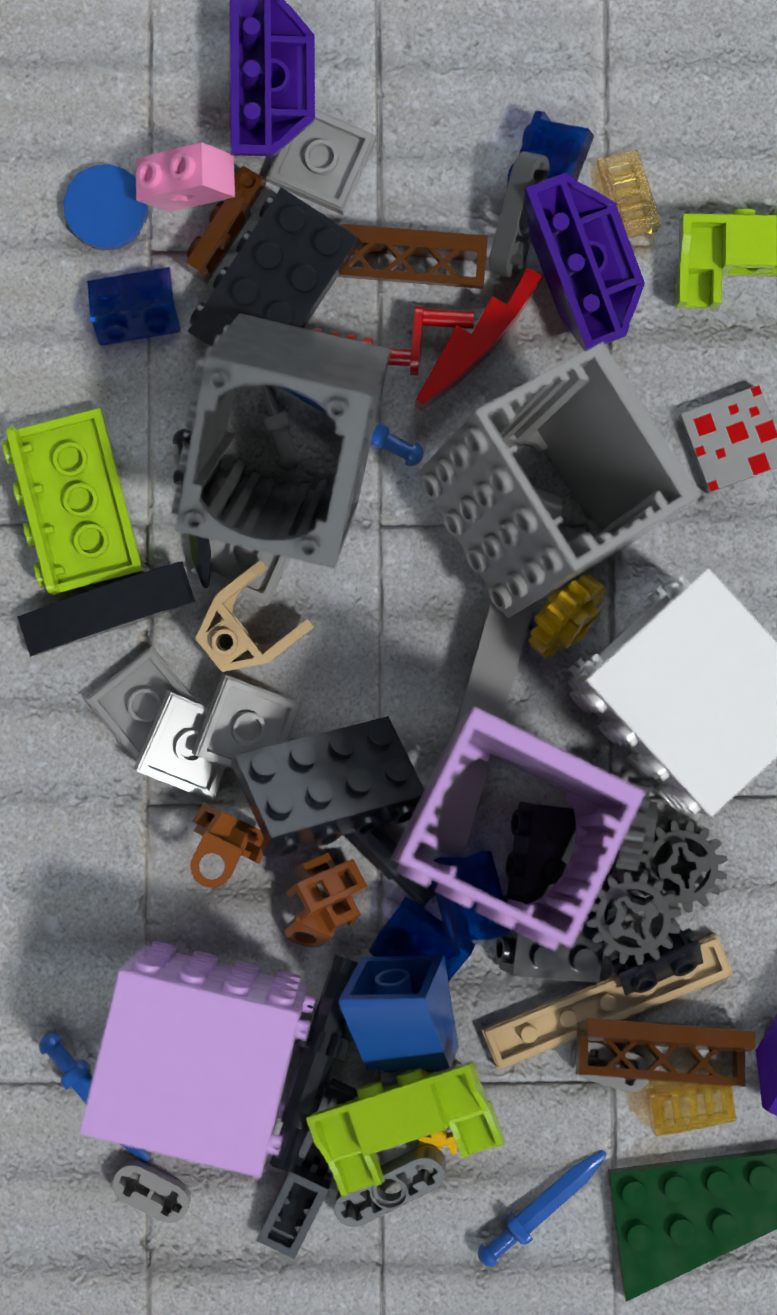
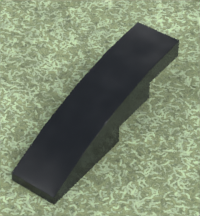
M179 561L75 595L17 617L31 657L74 642L90 639L114 629L128 627L193 603L195 599L183 561Z
M332 1078L320 1101L318 1111L353 1100L358 1096L357 1089ZM306 1131L293 1173H286L256 1239L257 1242L295 1259L334 1177L321 1151L314 1144L310 1131Z

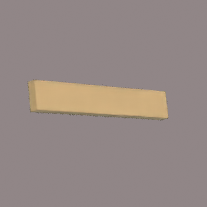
M714 933L698 940L704 963L697 965L696 969L687 975H674L659 981L654 988L647 992H634L625 996L620 978L615 973L601 979L599 983L593 982L482 1027L483 1035L497 1069L500 1070L576 1039L577 1022L586 1018L623 1020L734 975L718 935Z

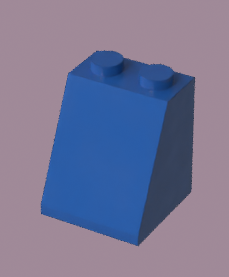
M444 955L361 957L339 999V1003L366 1070H382L387 1073H394L401 1070L421 1068L426 1072H439L443 1069L451 1068L459 1045Z

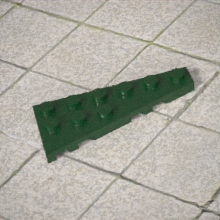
M777 1148L608 1169L623 1295L626 1302L777 1229Z

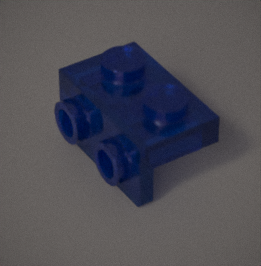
M536 110L531 123L526 126L523 132L522 147L519 154L523 151H528L546 156L549 160L548 179L567 173L578 181L594 135L589 128L552 122L544 111ZM514 163L512 164L508 172V183Z
M170 267L87 281L90 319L99 345L104 346L179 333L181 331Z
M483 850L467 858L439 857L432 860L438 864L456 868L457 870L453 876L454 879L505 904L491 851ZM431 880L432 889L435 892L438 883ZM435 892L442 918V928L446 934L449 946L483 944L512 931L511 928L475 912L477 902L473 901L469 908Z
M405 896L381 927L369 948V953L375 957L444 955L449 982L469 958L475 944Z

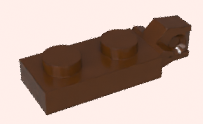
M242 166L234 175L235 197L216 204L209 218L210 225L202 237L197 236L192 241L187 251L188 259L186 264L191 273L206 284H208L252 215L250 209L266 185L262 176L245 166Z

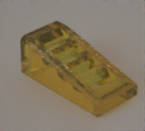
M638 149L597 159L596 162L605 197L616 203L628 238L657 232L661 226V221ZM631 163L632 171L614 176L611 175L610 168ZM635 179L636 186L616 190L615 184ZM639 195L640 201L625 205L620 203L619 199ZM643 210L644 216L626 220L624 214Z
M678 1083L646 1088L650 1125L655 1136L676 1134L736 1121L732 1087ZM720 1090L723 1112L714 1111L712 1091ZM703 1093L706 1114H698L697 1094ZM687 1097L690 1116L682 1117L680 1098ZM671 1100L673 1118L666 1119L664 1101Z

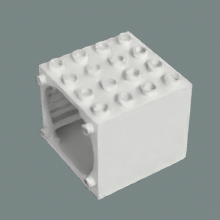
M708 568L688 578H685L684 575L680 576L675 583L668 587L669 590L667 592L659 585L653 590L654 592L647 596L653 603L648 610L602 652L596 653L586 663L582 658H579L575 662L578 668L573 664L567 670L574 675L568 682L569 686L573 689L569 694L570 698L583 712H594L601 719L602 722L597 727L614 745L616 743L619 745L623 744L631 752L626 759L642 776L646 774L649 778L651 776L654 777L659 783L655 790L669 806H675L678 810L682 808L685 812L690 811L693 815L701 813L712 817L777 757V642Z

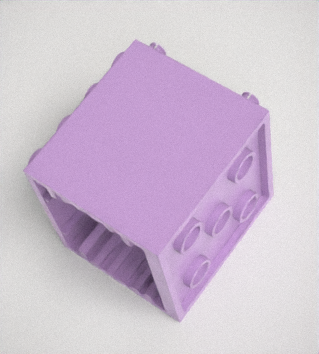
M474 707L459 719L391 860L399 863L395 872L427 887L430 881L433 880L438 883L435 892L469 908L473 901L478 903L474 910L475 912L506 927L514 928V931L553 950H556L559 943L572 947L645 792ZM490 755L567 792L563 801L572 805L576 820V840L573 854L566 871L553 888L532 903L523 904L508 899L507 904H504L454 879L453 876L457 870L456 868L441 865L429 859L426 848H437V840L435 836L425 832L426 827H435L437 825L438 816L433 813L442 804L443 797L441 796L444 790H447L453 782L450 778L459 774L465 768L464 764L479 758L487 762Z
M153 941L151 947L144 945L119 970L80 1134L261 1178L267 1153L276 1156L279 1154L283 1136L273 1135L276 1118H282L286 1106L285 1102L281 1101L295 1038L306 1041L310 1021L300 1020L301 1013L312 1015L316 997L306 995L308 984L301 983V977L293 973L276 971L275 976L259 973L260 967L248 962L235 961L234 966L217 963L218 956L206 952L194 951L193 956L176 953L177 947L168 943Z

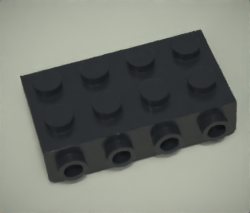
M281 187L276 196H269L262 205L259 212L261 219L253 231H247L240 239L236 247V253L238 254L230 267L222 268L213 283L215 290L207 302L200 303L192 313L190 318V324L192 325L188 332L208 346H214L216 336L222 335L225 325H230L239 313L305 328L361 242L359 237Z
M389 716L236 754L231 763L264 837L260 849L265 857L275 854L278 857H286L294 854L303 846L317 843L319 846L328 845L342 835L356 832L357 835H363L373 831L379 825L394 821L395 824L405 823L410 820L425 790Z
M523 801L519 803L518 809L514 811L511 819V832L514 835L512 852L509 853L506 860V875L509 881L507 895L503 896L502 903L507 904L508 899L523 904L532 903L549 892L562 877L570 863L576 840V820L573 808ZM614 859L601 884L606 889L610 887L607 878L608 875L613 874ZM596 895L594 900L600 901V898ZM608 902V904H607V906H606V908H605V921H606V922H607V916H608L609 902ZM589 910L572 947L559 943L556 950L514 931V928L511 929L503 925L502 937L498 938L495 946V958L499 968L512 976L599 983L604 940L594 943L592 937L598 931V927L587 926V918L597 915V913Z

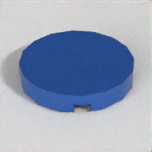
M111 164L91 166L78 173L68 185L63 201L65 219L74 235L87 245L103 251L120 249L132 243L139 236L140 230L143 228L144 223L146 224L149 214L148 205L136 201V177L126 169Z

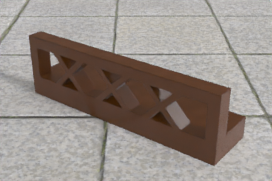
M338 223L361 240L353 253L354 256L348 260L338 277L483 289L488 235ZM367 253L390 254L396 260L384 270L373 269L363 256ZM410 256L435 258L438 263L427 273H419L412 269L406 262V259ZM451 260L477 262L476 277L458 276L448 263ZM359 261L364 268L352 266ZM401 265L406 271H395L394 269ZM443 268L448 275L436 273Z
M586 1018L577 1022L576 1075L742 1088L745 1087V1052L756 1049L755 1031ZM588 1041L603 1042L614 1057L604 1067L588 1066ZM614 1043H622L627 1045L621 1050H619V1048ZM635 1045H644L656 1059L645 1070L636 1069L625 1057V1054ZM655 1046L668 1048L661 1053ZM676 1048L686 1049L697 1062L687 1073H678L666 1059ZM697 1050L709 1051L704 1056H702ZM718 1051L733 1052V1077L719 1076L708 1063ZM619 1061L625 1068L612 1067ZM661 1064L667 1072L654 1070ZM702 1068L708 1075L695 1073Z

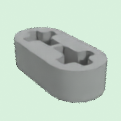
M588 1041V1054L591 1048L596 1049L597 1057L607 1061V1063L614 1057L603 1042ZM576 1044L573 1046L570 1056V1060L575 1071ZM616 1045V1046L619 1048V1050H621L622 1048H624V1047H621V1046ZM630 1049L625 1054V1057L630 1062L632 1060L636 1061V1066L639 1070H645L649 1066V1063L641 1053ZM593 1063V1064L591 1065V1066L604 1067L603 1065H600V1064H597V1063ZM579 1075L586 1080L627 1092L640 1091L649 1083V1080L631 1079V1081H626L623 1078Z
M129 1160L122 1164L112 1182L113 1191L117 1198L162 1222L173 1223L182 1219L187 1213L191 1202L190 1190L186 1184L139 1160ZM133 1172L141 1175L139 1183L149 1188L150 1191L141 1186H136L133 1191L125 1188L127 1180L122 1176L130 1177ZM154 1191L163 1196H168L171 1191L178 1194L177 1202L182 1206L174 1205L171 1210L164 1208L165 1200L154 1194Z

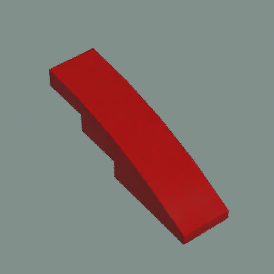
M527 268L508 304L491 297L472 333L459 326L455 327L415 400L416 408L423 411L445 395L492 352L516 323L538 288L542 275Z

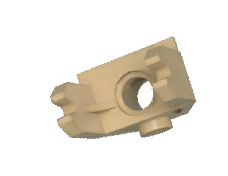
M262 560L254 564L215 595L195 637L221 672L269 663L314 628L313 624L307 619L282 639L262 644L255 641L233 613V606L238 594L269 569ZM223 634H228L233 639V646L229 650L224 649L220 644V638Z

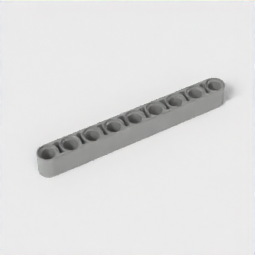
M532 487L552 520L554 521L559 518L564 496ZM490 599L454 729L459 719L474 707L500 720L503 719L535 603L507 619L503 611L497 609ZM490 755L487 762L478 758L464 764L465 768L459 774L450 778L453 782L447 790H444L441 796L443 797L442 804L433 813L438 816L437 825L435 827H426L425 832L435 836L437 840V848L429 849L460 858L463 857L492 755Z

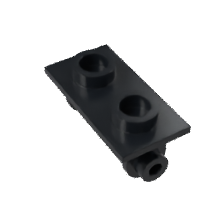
M680 928L679 933H668V936L673 941L672 948L669 949L662 945L658 946L660 958L657 960L650 953L644 954L643 965L637 964L635 955H629L626 962L622 964L619 958L620 953L617 954L618 958L612 960L611 963L617 977L620 978L625 996L634 992H647L654 988L659 981L674 975H687L695 970L697 965L704 963L700 943L698 940H695L690 928L683 931Z

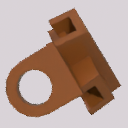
M203 803L192 822L197 824L194 832L202 835V839L192 857L190 867L191 874L196 882L204 887L214 888L220 887L229 880L241 856L258 864L261 863L263 854L260 846L264 837L261 830ZM214 853L222 857L225 869L220 877L211 880L201 874L199 864L205 855Z
M329 853L293 868L300 882L286 891L289 897L298 894L305 907L303 911L287 924L284 932L290 941L301 946L320 947L334 937L335 930L345 923L350 926L361 915L352 897L362 893L368 887L353 859L335 866ZM346 872L349 873L354 883L352 887L344 875ZM318 883H321L328 896L327 898H323L317 886ZM296 932H306L313 935L315 938L303 937L298 935Z

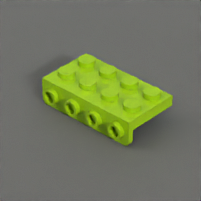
M97 408L20 429L15 426L6 428L7 440L2 441V447L7 463L9 465L14 464L18 477L17 481H13V490L19 506L25 505L29 521L23 523V528L29 546L36 547L39 562L34 563V572L40 588L46 587L48 593L59 595L145 572L103 410Z

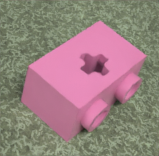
M203 142L135 159L136 201L167 212H173L235 197L234 155Z

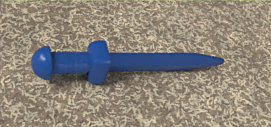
M280 386L306 404L328 415L327 411L312 398L296 390ZM381 422L376 426L372 436L371 448L375 450H382L383 448L406 460L405 465L415 466L421 462L424 451L419 443L416 442L413 446L391 434L389 428Z
M56 1033L45 1035L39 1043L40 1053L42 1055L47 1053L62 1071V1086L66 1090L72 1087L87 1105L93 1080L88 1073L91 1066L85 1060H78L76 1062L59 1042L62 1039L60 1035ZM122 1145L142 1162L147 1163L149 1161V1155L146 1150Z
M599 1151L573 1166L516 1217L512 1212L508 1214L505 1218L507 1228L487 1246H484L483 1243L478 1249L480 1262L487 1267H495L499 1264L497 1259L516 1242L522 1245L530 1243L533 1240L530 1233L589 1181L606 1158V1152Z

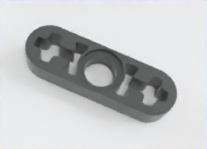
M523 151L514 162L489 256V268L494 274L514 279L521 273L525 265L531 239L524 189L548 179L549 160L546 156Z
M420 1146L381 1165L384 1179L395 1180L401 1185L402 1189L397 1193H386L380 1189L379 1185H373L341 1197L338 1189L334 1205L336 1218L344 1225L359 1227L436 1190L442 1185L445 1178L446 1159L443 1153L432 1146ZM423 1164L426 1168L434 1167L432 1173H429L426 1169L418 1171L419 1165ZM347 1200H351L354 1204L347 1205ZM362 1202L361 1208H358V1207L355 1205V1204H358V1203Z

